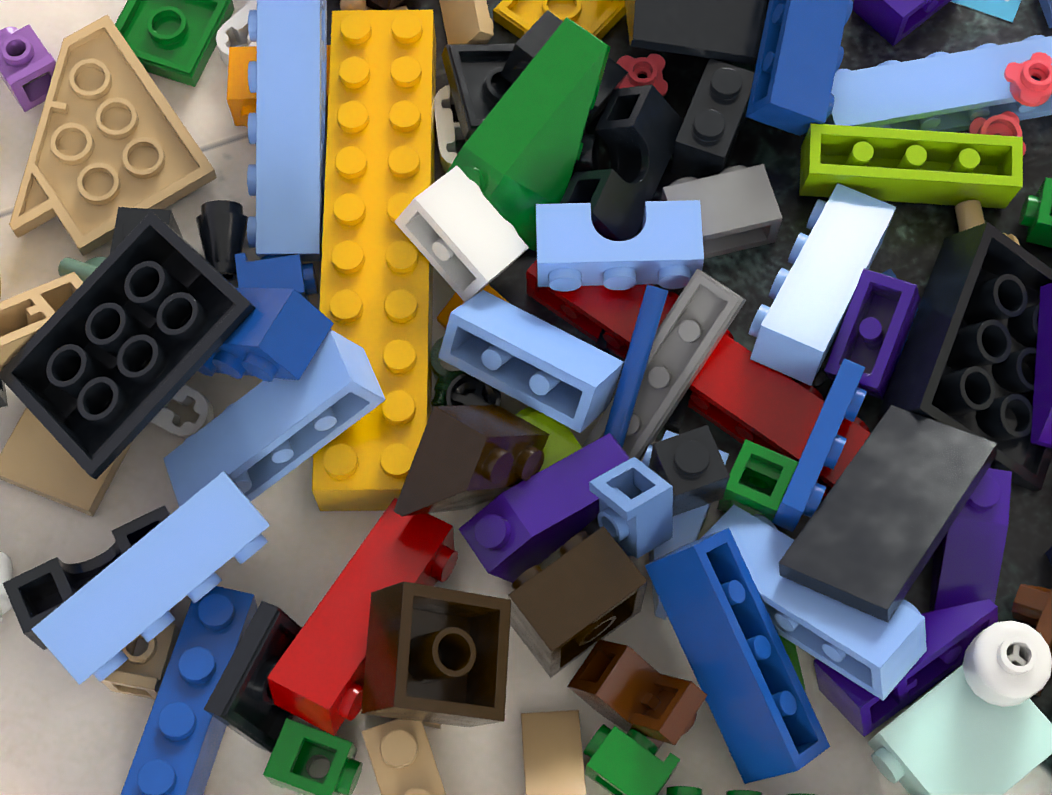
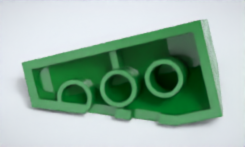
M567 17L466 141L446 172L448 173L455 166H458L470 180L479 186L484 197L506 221L513 225L519 237L533 251H537L536 204H560L569 185L575 161L580 159L584 143H581L589 111L594 108L611 48L608 44Z

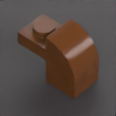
M601 639L597 641L567 686L603 717L626 732L630 728L640 732L651 740L658 749H660L664 742L672 745L677 744L680 737L693 726L697 717V711L707 697V694L692 681L660 674L628 645Z

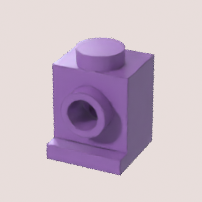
M29 24L21 29L6 27L0 30V76L23 111L26 112L46 100L56 61L49 54ZM44 73H47L46 75L40 77L39 79H37V80L31 82L30 84H28V85L22 87L24 84H26V83L32 81L33 79H35V78H37V77L43 75Z

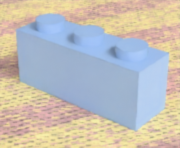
M485 290L480 291L450 313L438 356L439 359L579 433L605 411L610 404L624 364L618 358Z

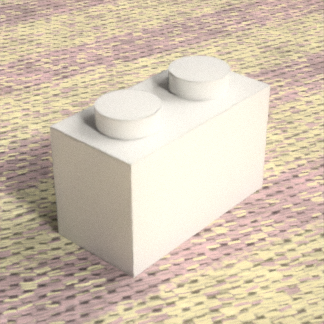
M455 166L416 196L394 221L464 302L479 293L529 248L519 237L513 225L498 213L484 197L479 186L470 180L458 166Z

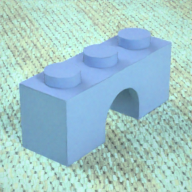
M700 200L645 201L642 231L634 238L626 241L606 239L595 230L591 220V203L536 204L538 287H550L560 292L573 291L581 286L604 285L611 290H627L635 285L659 284L667 289L686 287L697 269L702 271L704 263Z

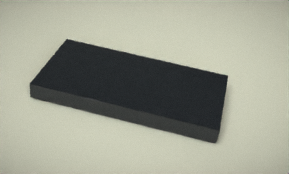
M891 405L779 561L780 576L885 622H889L997 456V443Z

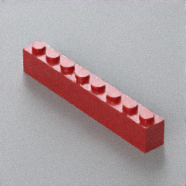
M536 259L526 271L527 294L596 343L602 328L606 330L603 338L608 343L607 348L624 359L630 345L647 284L635 285L627 290H611L604 285L581 286L576 290L568 292L555 291L550 287H538ZM668 291L658 328L679 295ZM727 329L690 385L689 389L693 392L690 396L688 407L741 444H744L745 439L798 462L824 404L823 396L813 386L801 381L795 382L785 374L750 360L752 352L736 342L731 332ZM857 416L854 422L843 418L837 434L847 438L834 469L822 467L817 479V483L826 486L822 500L827 496L871 434L868 426Z

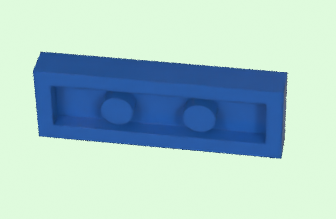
M844 358L774 516L773 524L793 532L802 514L811 518L817 510L826 490V486L817 483L822 467L834 469L847 438L837 434L843 418L854 422L867 393L866 390L857 387L864 372V366Z

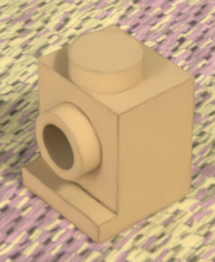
M170 624L149 641V646L145 653L133 656L137 640L144 639L139 635L122 649L128 659L101 683L114 692L156 699L181 630L176 624Z

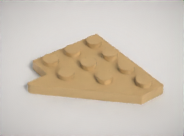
M108 14L63 38L9 223L16 237L19 238L57 216L83 256L113 239L118 207L163 210L217 178L214 168Z

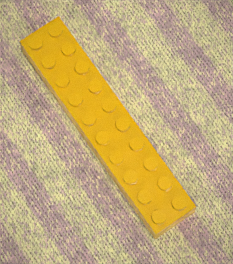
M433 10L332 11L319 311L334 323L331 330L364 348L386 400L313 454L312 492L320 511H385L394 498H399L431 414L433 266L394 221L416 196L435 183L434 97L436 96L437 44Z

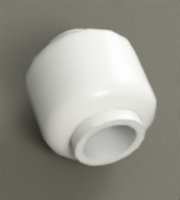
M1016 621L996 622L980 632L966 649L963 661L965 679L974 694L987 703L1001 707L1019 705L1042 690L1050 678L1052 668L1050 648L1041 634L1029 625Z

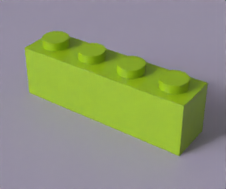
M811 123L801 146L799 195L830 197L837 183L881 201L956 206L964 201L978 200L981 202L982 207L1005 209L1023 187V137Z

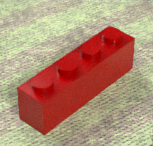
M397 498L392 500L267 677L274 705L333 736L344 720H353L362 707L371 592L403 581L435 586L437 581L445 582L449 578L458 559V552L454 548L453 525L430 514L400 516L394 512L398 501Z

